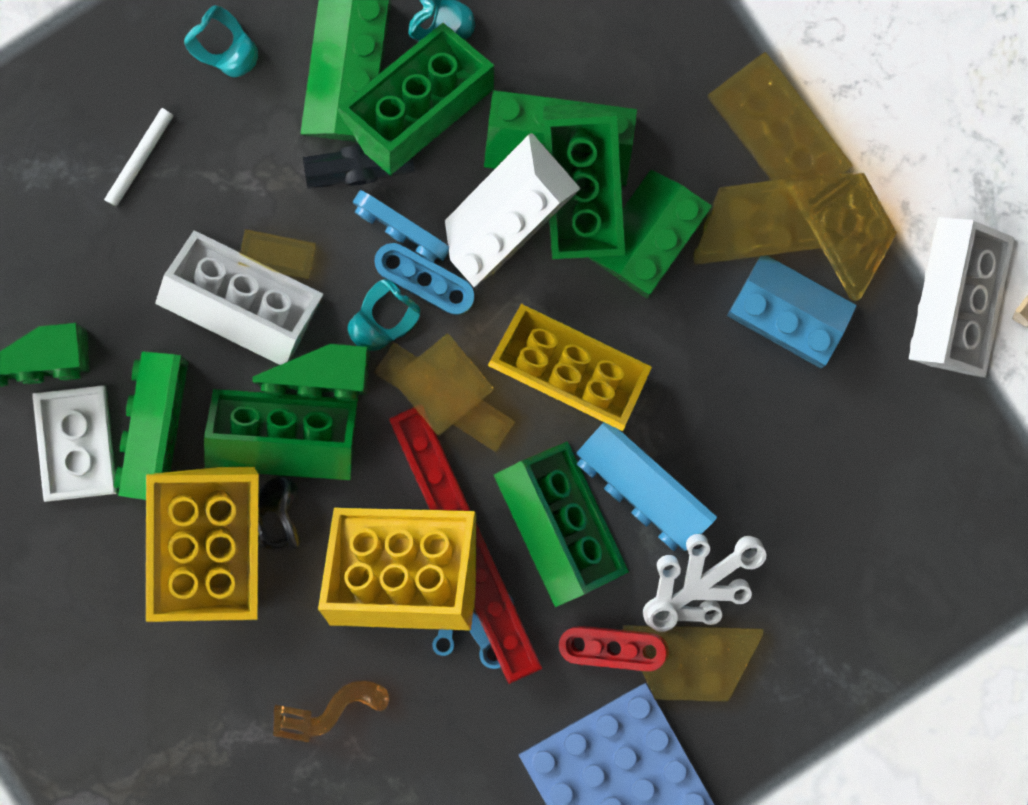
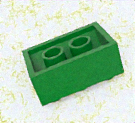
M650 170L623 208L625 255L588 258L648 299L712 206L683 185Z

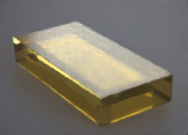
M245 229L240 255L273 272L309 280L317 244ZM238 261V265L248 266Z

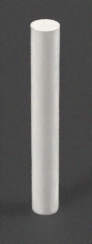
M161 108L104 200L115 207L118 206L174 115Z

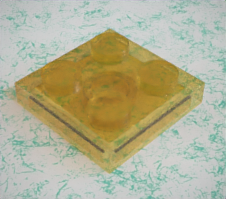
M448 333L392 379L438 436L495 390Z

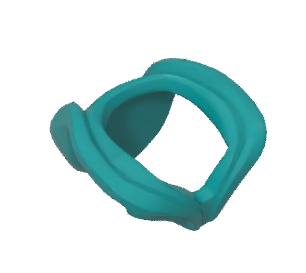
M420 0L423 4V9L414 15L408 30L409 36L412 39L420 41L441 23H445L462 39L467 40L474 32L475 19L472 10L459 1ZM434 15L433 22L428 29L420 27L425 20Z
M214 5L210 7L202 17L201 24L194 26L184 39V45L193 57L202 63L218 68L229 77L235 78L247 74L254 68L258 59V49L255 43L243 31L238 20L221 6ZM211 18L224 24L233 34L231 46L222 54L209 53L196 38V35L209 24Z
M383 279L378 281L368 291L361 309L349 321L347 330L351 340L357 346L367 347L369 351H378L395 339L407 334L417 323L421 310L411 298L402 295L400 289L392 281ZM391 290L400 301L409 307L402 320L395 327L385 329L374 320L372 309L376 301Z

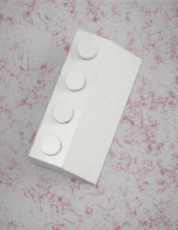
M533 133L529 134L445 220L450 260L473 287L494 274L581 189Z
M938 218L936 230L932 238L933 244L929 263L925 271L922 297L918 305L914 335L910 343V360L931 367L986 378L1015 237L974 220Z
M194 230L164 274L155 304L281 365L290 361L299 346L322 299L323 293Z

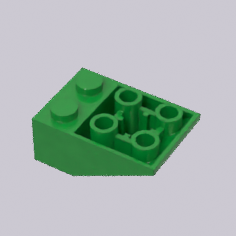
M77 323L38 326L0 351V387L9 386L8 380L17 379V382H23V384H38L45 382L44 376H53V378H59V381L79 380L81 379V373L90 372L87 329Z
M329 344L253 376L252 382L261 387V391L264 394L286 395V389L298 390L297 394L300 397L322 398V392L334 393V397L337 400L358 401V395L367 396L370 351L367 347Z

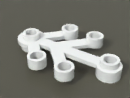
M694 534L690 536L686 541V547L690 556L684 587L673 596L674 579L681 572L679 562L672 555H665L658 560L657 569L660 575L656 598L650 600L643 609V617L646 624L659 632L672 629L677 621H700L707 625H713L718 623L723 615L717 601H732L735 604L748 602L752 592L747 581L736 579L729 586L714 584L740 566L745 569L760 567L766 560V551L762 542L753 536L742 537L734 548L735 552L702 574L705 557L710 553V546L704 535ZM698 544L703 545L700 549H693ZM668 565L674 566L670 570H663ZM744 589L743 593L735 594L736 591ZM692 600H706L699 607L685 606ZM710 610H716L713 614H706Z

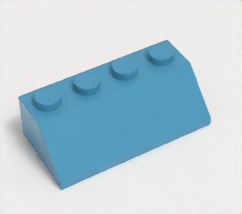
M605 422L600 425L575 454L580 458L577 465L593 479L598 474L608 483L604 490L619 503L626 499L634 507L631 514L646 527L650 523L655 525L662 532L658 538L673 551L678 547L682 551H686V541L694 534H702L717 518L623 432Z

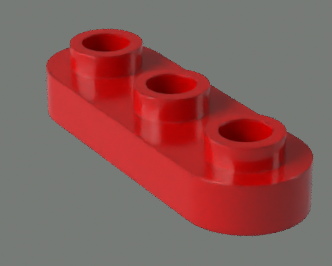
M574 626L566 630L559 640V651L562 657L573 664L654 671L660 668L669 656V648L666 641L655 633ZM575 638L584 640V650H579L575 647ZM612 641L619 643L621 647L620 653L615 654L610 650V643ZM647 645H652L656 648L657 654L655 657H649L646 654L645 648Z

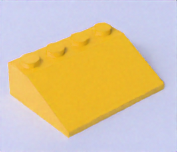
M523 304L517 310L488 364L489 367L623 431L652 369L651 366Z
M216 467L146 474V622L257 620L259 474L255 467Z
M334 508L318 610L330 626L471 630L476 580L475 511Z

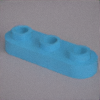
M360 190L352 203L357 206L355 214L373 224L375 219L387 226L386 234L402 244L407 239L418 247L415 252L433 263L436 258L444 261L449 253V246L368 193Z
M397 243L385 244L377 251L375 267L383 278L392 281L397 286L451 315H462L472 307L474 291L472 286L464 279ZM391 256L400 259V265L396 269H390L386 265L387 259ZM421 274H429L432 281L428 286H421L418 283V278ZM453 291L461 292L463 294L462 302L458 304L452 303L449 299L450 294Z

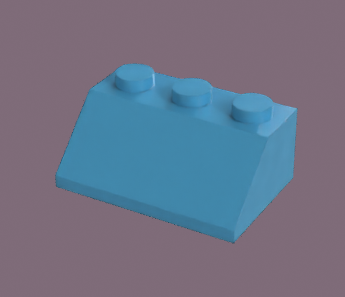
M761 253L727 316L815 366L823 368L828 363L842 338L857 305L766 254Z

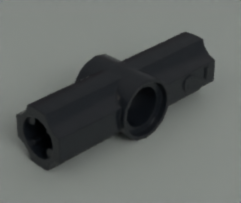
M359 144L341 148L339 152L303 157L308 189L344 183L347 186L364 185L376 182L377 178L390 177L385 170L364 153ZM413 157L391 176L415 173Z

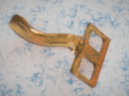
M352 682L336 692L321 716L312 718V711L275 705L273 736L309 742L310 737L320 736L329 732L338 721L344 708L353 701L362 702L377 711L385 710L389 703L388 692L381 685L374 682ZM281 713L301 716L304 720L284 717ZM281 728L299 730L303 734L285 732Z

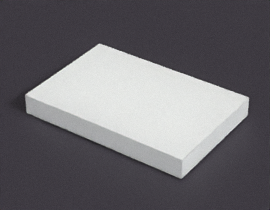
M104 385L33 393L44 502L118 494L117 488H114L116 472L107 387Z

